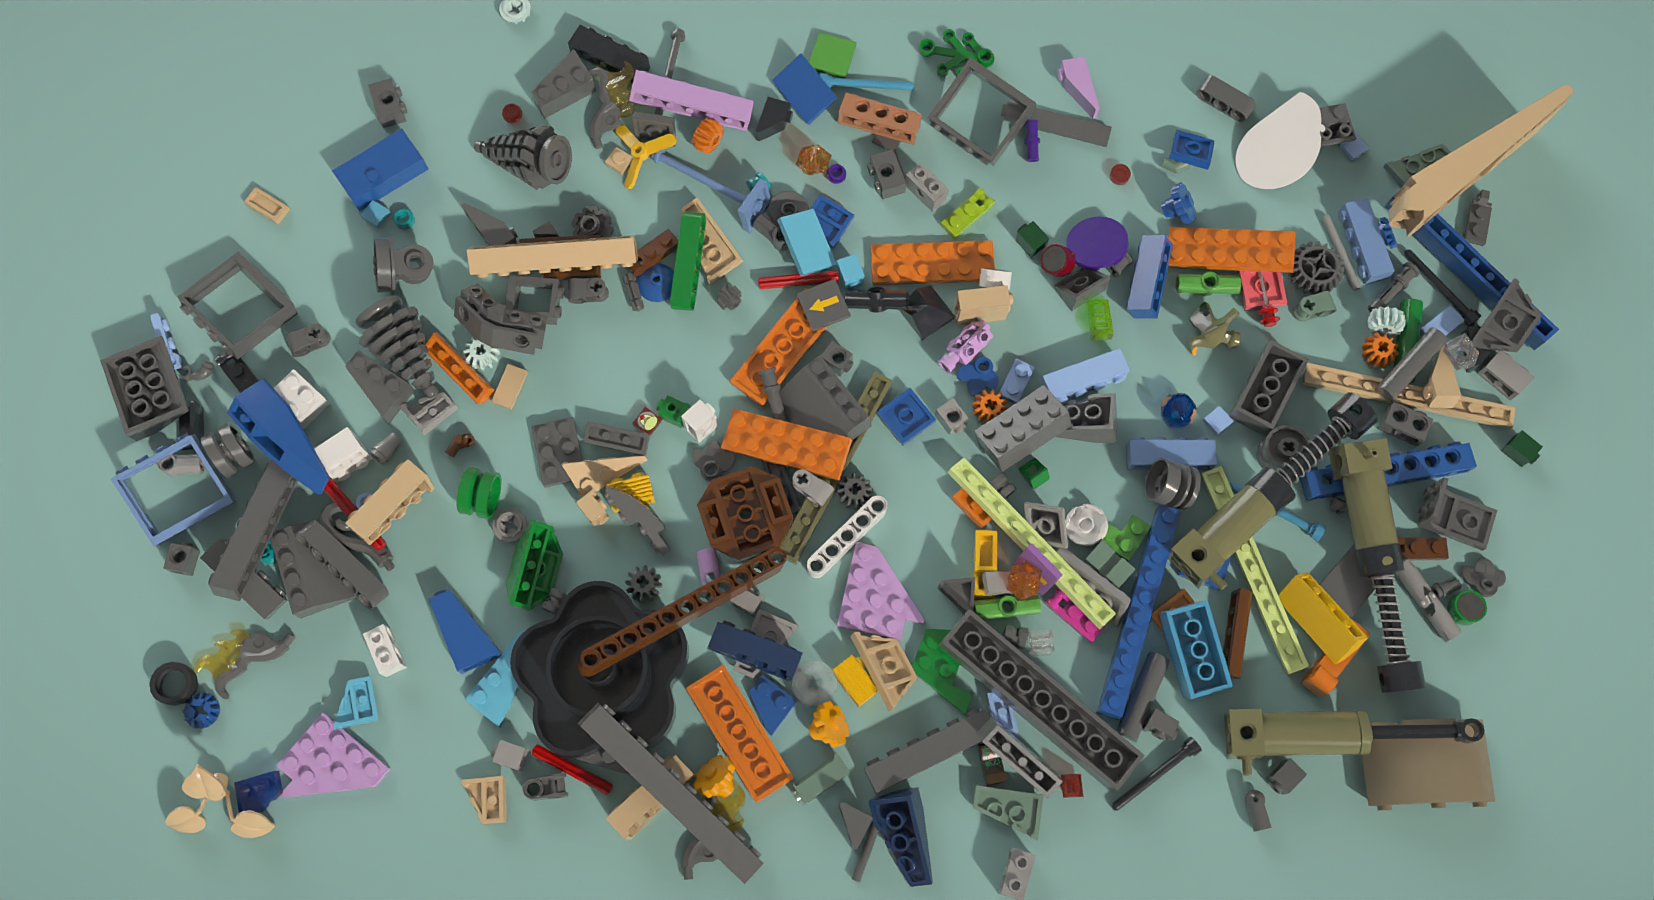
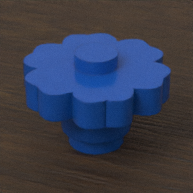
M1182 182L1171 187L1172 197L1167 198L1161 204L1165 217L1174 218L1180 216L1181 221L1185 224L1194 222L1196 210L1190 192L1187 191L1186 185Z

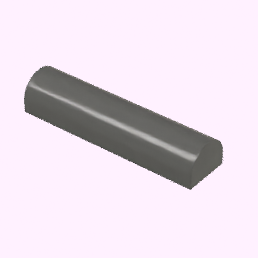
M1429 328L1375 390L1393 402L1447 342L1445 334L1436 328Z
M1155 652L1148 653L1118 724L1116 732L1131 741L1137 742L1166 673L1170 660L1165 656Z

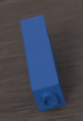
M450 590L438 591L434 594V597L429 599L457 672L464 674L502 655L499 648Z

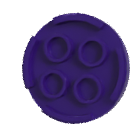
M1098 216L1087 218L1076 224L1067 236L1066 246L1075 253L1077 266L1087 270H1100V268L1113 264L1116 265L1124 258L1128 250L1129 240L1127 231L1121 223L1112 218Z

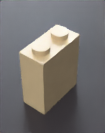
M1008 285L958 291L954 304L957 325L971 324L973 321L979 322L980 320L985 322L1006 320L1008 312L1011 311L1010 306L1013 305L1012 292L1008 291Z

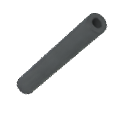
M873 822L852 876V880L859 883L879 832Z

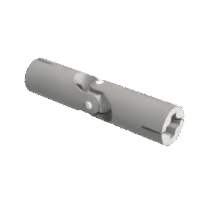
M1405 560L1403 562L1405 570L1396 572V575L1411 596L1417 601L1419 607L1442 639L1447 642L1461 634V629L1437 596L1431 591L1429 585L1411 560ZM1433 603L1435 610L1429 608V604Z

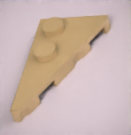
M632 455L629 457L602 458L592 461L564 462L561 465L581 497H584L591 490L599 491L606 484H610L611 480L623 476L647 461L645 455Z

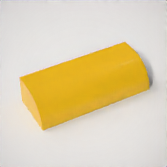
M1308 572L1296 575L1278 595L1283 607L1334 664L1346 659L1368 639L1364 632Z

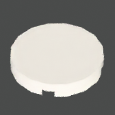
M1082 504L1083 506H1076L1068 513L1065 519L1067 535L1077 545L1084 547L1094 546L1106 536L1108 530L1107 517L1096 505Z

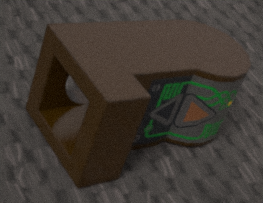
M984 743L978 744L985 786L1006 782L1007 776L1002 759Z

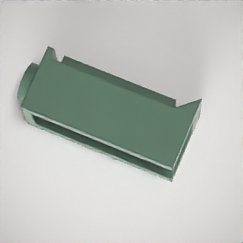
M835 752L833 761L830 758L797 781V786L793 784L795 790L792 791V794L798 803L803 801L806 805L849 775L850 771L837 752Z

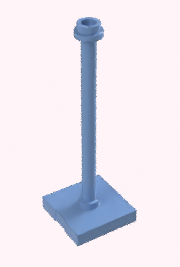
M665 150L653 153L651 156L655 163L663 162L741 203L738 214L741 218L743 230L751 233L756 218L760 214L765 213L770 205L771 197L768 185L762 179H759L749 195L745 197L665 155Z

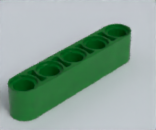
M683 212L670 298L671 309L693 311L695 308L706 228L705 213Z

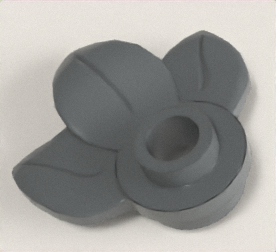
M714 440L707 446L705 451L694 449L693 462L701 469L702 477L707 481L719 478L722 472L731 469L735 462V453H724L719 442ZM710 468L715 469L713 474H709L707 471Z
M1485 557L1479 558L1475 567H1461L1464 580L1468 584L1475 586V591L1483 597L1495 595L1498 587L1503 586L1506 581L1505 572L1503 570H1495L1493 563Z

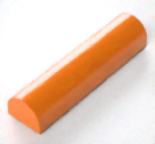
M434 332L425 343L429 351L427 354L476 404H483L489 400L494 393V389L439 333Z

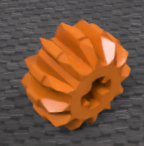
M704 119L693 133V146L700 152L710 154L713 150H716L717 145H719L720 140L723 138V126L716 120Z
M1377 332L1365 339V343L1361 346V349L1364 350L1361 356L1367 357L1366 363L1372 362L1373 368L1378 365L1381 368H1385L1387 364L1391 365L1398 356L1399 352L1396 349L1399 344L1392 343L1394 337L1388 339L1386 333L1380 336Z
M992 389L990 394L983 390L982 396L976 395V401L972 403V407L975 409L973 415H980L978 422L984 419L986 420L985 423L1008 409L1005 406L1007 400L1001 399L1002 393H998L996 396L994 395V389Z

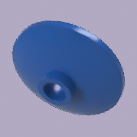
M656 263L639 275L637 284L641 296L651 302H663L671 298L673 269L665 264ZM660 278V281L653 282V279Z

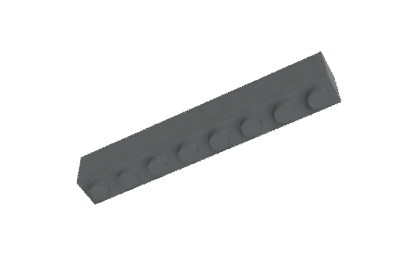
M272 460L266 464L264 474L261 480L257 482L255 492L252 498L248 500L243 516L238 519L237 528L228 540V547L225 553L219 557L215 573L210 575L208 583L215 596L236 601L241 600L298 480Z

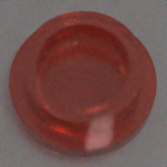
M513 103L507 104L502 111L503 119L508 123L518 122L522 118L521 108Z

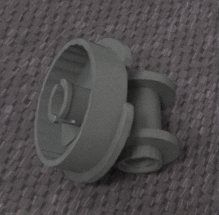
M389 235V238H374L373 271L377 293L390 292L394 294L396 280H403L409 284L424 282L429 277L434 265L431 253L420 245H409L402 250H394L392 235ZM410 262L418 263L419 267H412Z

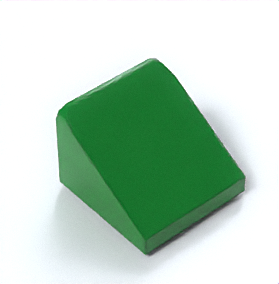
M1033 458L1018 469L1032 489H1036L1050 479L1048 469L1036 458Z

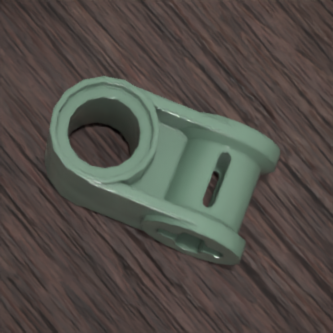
M1323 291L1304 297L1294 307L1293 316L1298 321H1307L1331 315L1337 311L1330 292Z

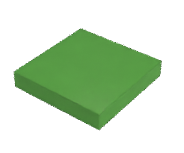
M819 32L809 63L817 72L846 79L857 42Z

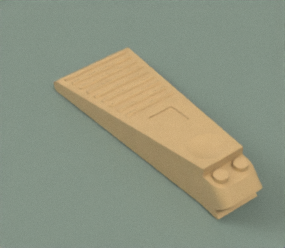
M1563 85L1555 89L1550 94L1538 99L1535 103L1513 114L1510 118L1505 119L1500 124L1495 125L1490 130H1487L1485 133L1411 176L1393 196L1395 199L1390 203L1392 207L1389 209V225L1394 228L1406 229L1407 237H1410L1483 175L1486 176L1534 136L1566 104L1568 98L1573 93V88L1570 85Z

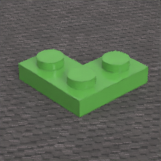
M1132 515L1122 531L1108 523L1106 536L1102 540L1116 551L1115 553L1120 558H1124L1129 562L1151 525Z

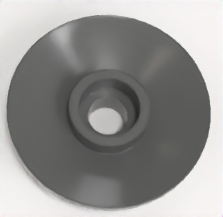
M793 191L778 193L773 197L769 205L770 217L777 224V220L780 217L789 215L785 213L787 211L795 214L810 210L807 200L801 194Z

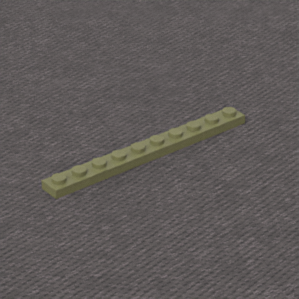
M873 372L858 400L859 405L867 413L871 422L893 380L876 372ZM867 430L852 440L840 480L818 475L817 478L831 485L834 491L822 507L814 504L808 498L805 499L801 507L802 509L797 514L780 547L786 552L787 561L795 565L797 564Z

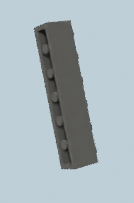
M976 708L966 714L968 718L959 721L956 718L946 723L948 727L941 731L939 728L926 733L928 737L921 741L917 737L907 742V748L899 750L897 747L887 752L888 757L879 760L877 757L866 763L868 767L864 768V772L875 795L981 743L982 741L977 732L990 719L986 710L979 711Z

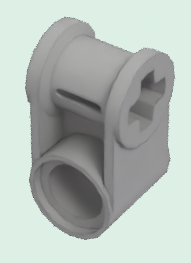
M800 469L793 475L794 488L819 507L825 504L834 491L831 485L805 469ZM803 477H806V483L800 485L798 478L803 479Z

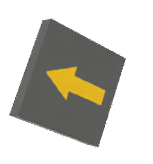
M835 279L797 293L798 301L812 332L851 317Z

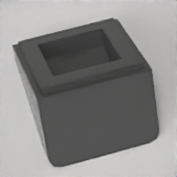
M551 222L532 231L535 238L559 237Z

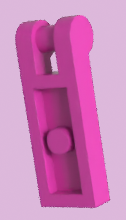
M1058 587L1054 591V596L1046 600V606L1088 642L1092 643L1106 626L1104 625L1099 630ZM1061 600L1066 603L1063 609L1058 605Z

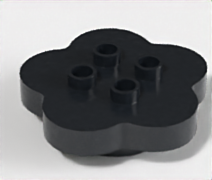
M590 581L570 591L559 606L556 616L553 619L539 622L525 630L515 642L511 652L510 665L512 675L518 686L534 702L533 725L540 741L554 753L567 758H583L598 752L602 747L578 723L599 703L602 707L607 704L616 713L613 718L618 723L623 720L632 729L629 733L635 739L640 736L648 744L645 748L646 750L662 742L671 731L676 717V703L672 688L684 673L689 659V645L682 627L593 676H583L578 671L577 666L580 656L585 649L657 610L638 609L624 590L610 582ZM662 618L667 623L671 622L668 618ZM643 628L645 632L653 633L651 629ZM629 638L624 639V641L628 644L633 643V641ZM604 649L607 654H614L611 649ZM584 660L587 665H595L591 660Z

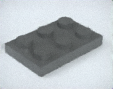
M570 417L532 426L544 488L572 482L561 464L564 462H582L583 460L574 418Z

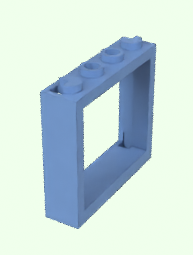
M186 433L175 439L177 443L170 447L168 444L157 448L155 450L157 454L150 458L148 455L137 459L135 461L137 465L131 468L125 466L115 472L117 476L111 478L153 546L162 543L237 501L216 466L207 455L196 434L188 436ZM191 444L224 498L159 533L126 479Z

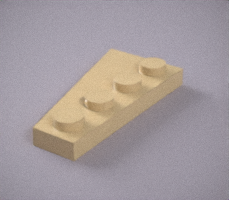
M698 197L681 208L682 214L683 212L705 213L706 215L701 264L710 285L744 262Z

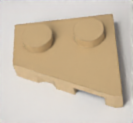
M506 776L461 780V784L463 787H466L471 797L470 801L473 807L476 808L477 815L482 824L507 822Z

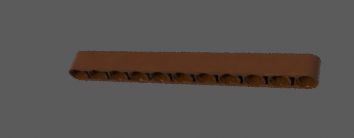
M772 548L585 649L578 662V671L583 676H593L778 574L787 560L786 552L781 548ZM754 568L759 569L761 573L756 572ZM736 578H740L744 582H739ZM718 588H723L726 592H722ZM700 598H705L708 602H703ZM681 608H687L690 612H684ZM662 618H668L671 622L667 623ZM643 628H649L653 633H647ZM629 638L633 641V643L628 644L624 641V639ZM604 649H611L614 654H607ZM584 660H591L595 665H587Z

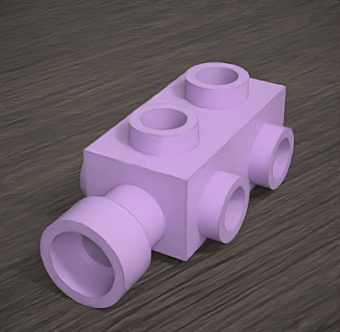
M980 320L979 322L973 321L970 325L964 326L962 333L956 339L949 342L946 348L948 354L938 361V365L945 372L950 373L956 367L955 364L957 362L967 365L972 361L974 356L994 337L989 330L990 326L988 323Z

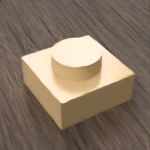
M616 147L606 159L605 165L623 175L630 166L633 157Z

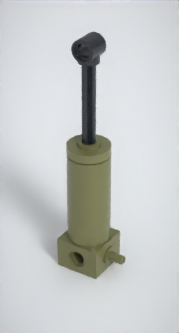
M1229 709L1224 714L1227 759L1242 760L1244 776L1252 775L1251 760L1260 759L1263 756L1365 755L1370 753L1373 739L1454 738L1456 742L1469 744L1482 739L1485 732L1483 724L1477 719L1472 718L1444 725L1371 726L1366 711L1262 712V709ZM1466 725H1469L1473 728V737H1470L1466 734ZM1240 730H1245L1248 733V739H1244L1241 736Z

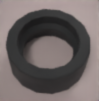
M178 662L164 663L151 675L149 683L150 692L161 703L173 706L184 704L196 693L198 686L197 675L192 668ZM171 671H180L186 678L183 691L174 697L165 695L162 691L163 679Z

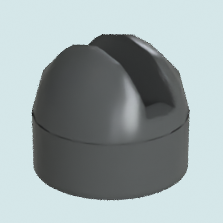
M1333 496L1329 505L1332 512L1336 511V514L1344 513L1347 509L1346 501Z

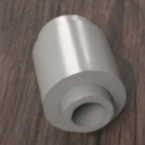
M1008 101L1007 105L1003 104L1001 116L1004 117V121L1016 123L1025 108L1016 102Z

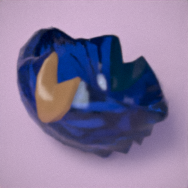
M1186 393L1169 394L1160 406L1162 420L1169 428L1186 427L1193 422L1196 416V405Z

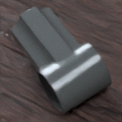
M766 213L760 214L756 218L753 228L771 241L775 249L779 251L787 250L786 241L777 239L783 236L779 224Z

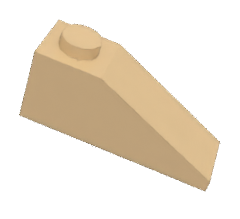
M1443 345L1434 356L1423 389V397L1430 408H1453L1461 398L1447 345Z

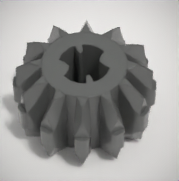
M852 473V479L845 475L843 478L844 482L839 481L838 486L841 489L837 490V495L841 496L839 498L840 503L847 501L846 508L854 504V509L857 510L858 503L863 506L866 503L865 500L868 501L872 498L870 493L873 492V488L868 487L870 480L863 481V474L856 478V474ZM852 488H857L858 493L856 495L853 494Z
M644 565L642 571H640L639 567L636 566V574L629 572L628 576L631 579L625 580V584L630 586L626 591L628 594L633 593L631 596L633 600L639 597L640 602L643 603L645 596H647L649 601H652V593L657 596L660 594L655 588H662V583L657 582L661 579L660 574L654 575L656 572L655 568H651L648 571L647 565ZM642 580H646L648 586L645 584V588H641L639 584L640 582L643 583Z

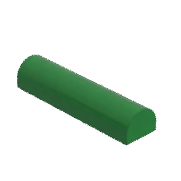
M1405 299L1400 303L1399 310L1403 311L1406 321L1403 331L1396 338V344H1399L1396 351L1399 353L1395 358L1393 368L1420 339L1423 302L1421 300Z

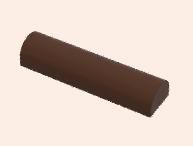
M1243 588L1231 592L1223 654L1230 678L1233 679L1241 678L1253 593Z

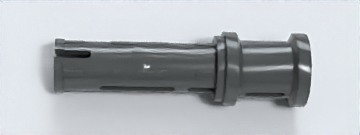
M1405 262L1400 272L1392 276L1391 283L1367 306V309L1372 312L1373 309H1379L1380 306L1385 307L1400 290L1406 289L1409 286V282L1420 274L1416 265Z
M776 367L758 371L757 373L761 376L764 386L762 391L764 394H767L773 418L787 422L779 393L781 385L778 384L775 375Z

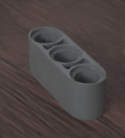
M1208 75L1196 91L1199 99L1238 122H1245L1256 106V102L1250 96L1213 75Z

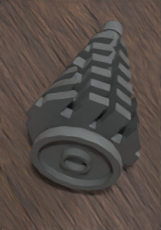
M550 125L509 133L508 136L504 134L496 135L495 137L487 138L485 141L478 140L474 144L476 152L483 153L485 158L536 190L538 188L543 189L550 184L558 185L562 183L568 176L571 168L572 149L570 143L564 136L554 133V128Z
M398 295L387 297L368 307L355 321L359 328L367 329L360 337L359 344L369 348V352L374 356H380L379 360L384 364L392 363L391 369L394 372L402 371L401 377L409 381L416 378L411 385L416 389L423 388L428 398L436 396L438 390L432 384V381L435 379L434 372L426 373L431 368L432 363L428 358L424 360L429 351L427 346L423 345L425 343V334L421 332L422 324L418 319V309L415 306L401 309L403 301Z

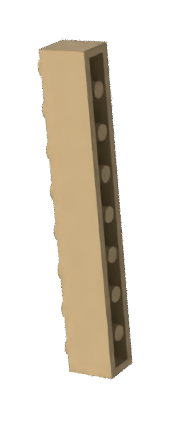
M636 235L479 246L467 249L470 275L476 274L477 278L488 277L489 273H497V276L510 275V272L518 271V275L530 274V270H538V273L551 272V269L559 268L560 272L571 271V267L589 270L592 269V266L600 265L601 269L612 268L613 264H621V267H631L633 263L638 261Z

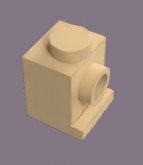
M591 490L576 502L594 527L598 524H604L609 519L605 512L607 506L600 498L598 499L594 490Z

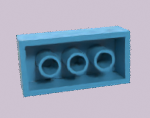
M1208 600L1158 612L1183 698L1194 699L1232 688L1233 684Z

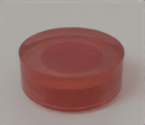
M1124 164L1115 165L1110 172V180L1116 185L1126 184L1131 176L1130 169Z

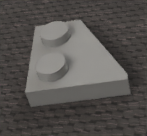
M444 392L432 398L418 399L419 403L408 406L404 403L399 406L424 435L458 410L457 406Z

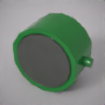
M1466 590L1453 596L1448 601L1447 610L1455 623L1471 625L1484 618L1487 612V604L1483 596L1478 592Z

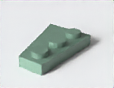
M1440 144L1423 150L1418 154L1403 157L1401 160L1388 162L1383 167L1403 186L1411 176L1448 155L1451 151L1444 144Z
M975 784L972 806L974 809L1038 841L1043 794Z

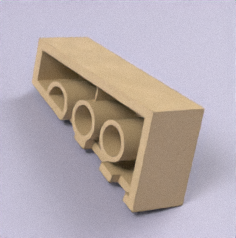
M408 459L396 467L395 473L389 479L386 478L381 482L379 489L374 494L369 495L364 500L363 505L349 515L348 521L345 523L368 545H371L391 527L393 519L398 520L402 518L410 504H418L422 500L420 496L426 490L430 493L435 489L428 476Z
M669 755L664 759L662 765L667 770L672 767L681 776L678 781L684 786L695 777L676 755L673 757ZM641 785L639 788H635L622 804L617 805L610 812L606 820L625 840L630 841L664 806Z

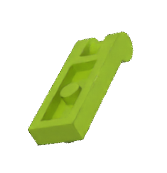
M982 187L941 222L940 226L953 239L959 236L995 204L996 201L992 197L989 198ZM980 200L983 205L979 206L976 202Z

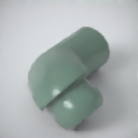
M1165 158L1161 167L1174 173H1181L1189 169L1191 165Z

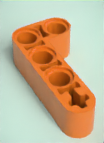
M1352 619V621L1364 632V634L1367 637H1369L1370 632H1368L1365 628H1363L1360 624H1358L1355 620ZM1360 647L1337 664H1334L1323 652L1304 676L1301 684L1318 698L1329 694L1339 682L1337 677Z

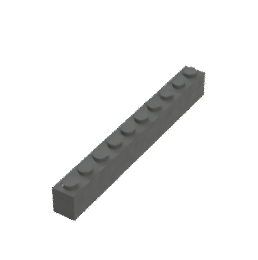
M597 703L578 724L745 884L764 864L759 859L762 854L752 845L748 848L743 843L745 838L737 830L732 833L727 828L730 823L720 814L716 817L711 812L713 807L705 799L700 802L695 797L697 792L688 783L684 786L678 780L681 776L672 767L667 770L662 765L664 760L656 752L653 754L649 753L645 749L648 744L640 736L635 739L629 733L632 729L623 720L618 723L613 718L616 713L607 704L602 707Z

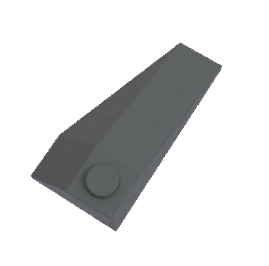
M1115 393L1088 395L1087 399L1077 402L1072 400L1067 405H1064L1069 412L1072 426L1056 437L1093 443L1116 442L1117 408Z

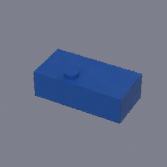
M401 128L333 169L332 172L360 212L372 200L378 201L427 171L428 167Z

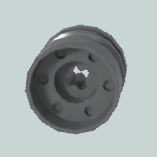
M1159 458L1155 460L1147 472L1144 484L1145 496L1149 501L1163 505L1166 504L1169 507L1183 511L1187 510L1193 505L1198 496L1201 484L1200 472L1197 468L1178 464L1165 458Z

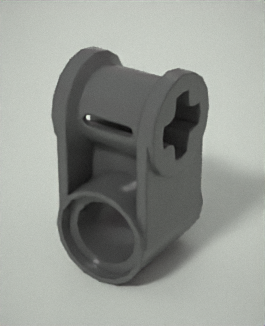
M573 278L568 280V301L570 303L603 302L609 296L608 288L600 278Z
M311 324L286 335L293 357L305 356L312 351L327 346L331 340L329 332L324 330L319 324Z
M566 773L529 779L523 785V793L533 801L568 797L564 781ZM532 784L540 786V791L535 796L529 794V788Z

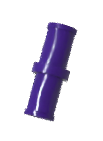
M1027 120L1025 122L1026 138L1024 139L1027 150L1026 161L1038 162V144L1040 143L1038 120Z

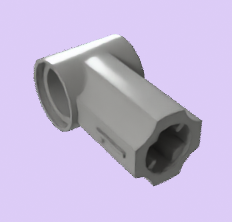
M170 455L156 463L158 469L171 477L181 474H203L206 470L198 455ZM173 461V465L167 469L168 464Z

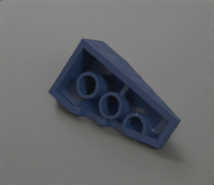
M919 788L896 790L869 800L873 824L882 833L886 840L884 843L893 852L897 859L896 863L910 887L932 885L933 879L925 816Z

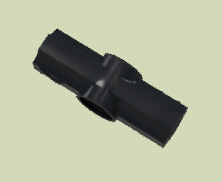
M879 286L871 287L868 290L850 289L846 291L845 303L848 309H869L873 313L884 312L887 309L907 310L910 301L908 291L886 290L884 287Z

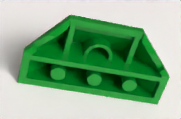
M531 520L517 542L506 582L508 605L529 611L550 597L549 592L555 586L563 556L558 539L554 534L553 526Z

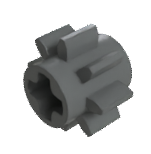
M725 285L717 293L719 297L717 304L723 310L727 307L729 310H734L742 302L740 299L742 296L741 291L736 285L732 288L729 285Z

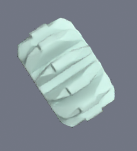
M1380 306L1379 309L1375 308L1370 313L1368 328H1370V332H1378L1380 335L1383 333L1391 337L1399 335L1405 327V315H1403V311L1397 310L1396 307L1390 308L1388 306L1384 308Z
M472 337L471 341L473 343H466L465 345L467 348L464 351V355L467 357L466 362L472 364V368L475 370L480 367L484 371L487 365L489 368H493L492 362L499 361L496 356L500 355V350Z

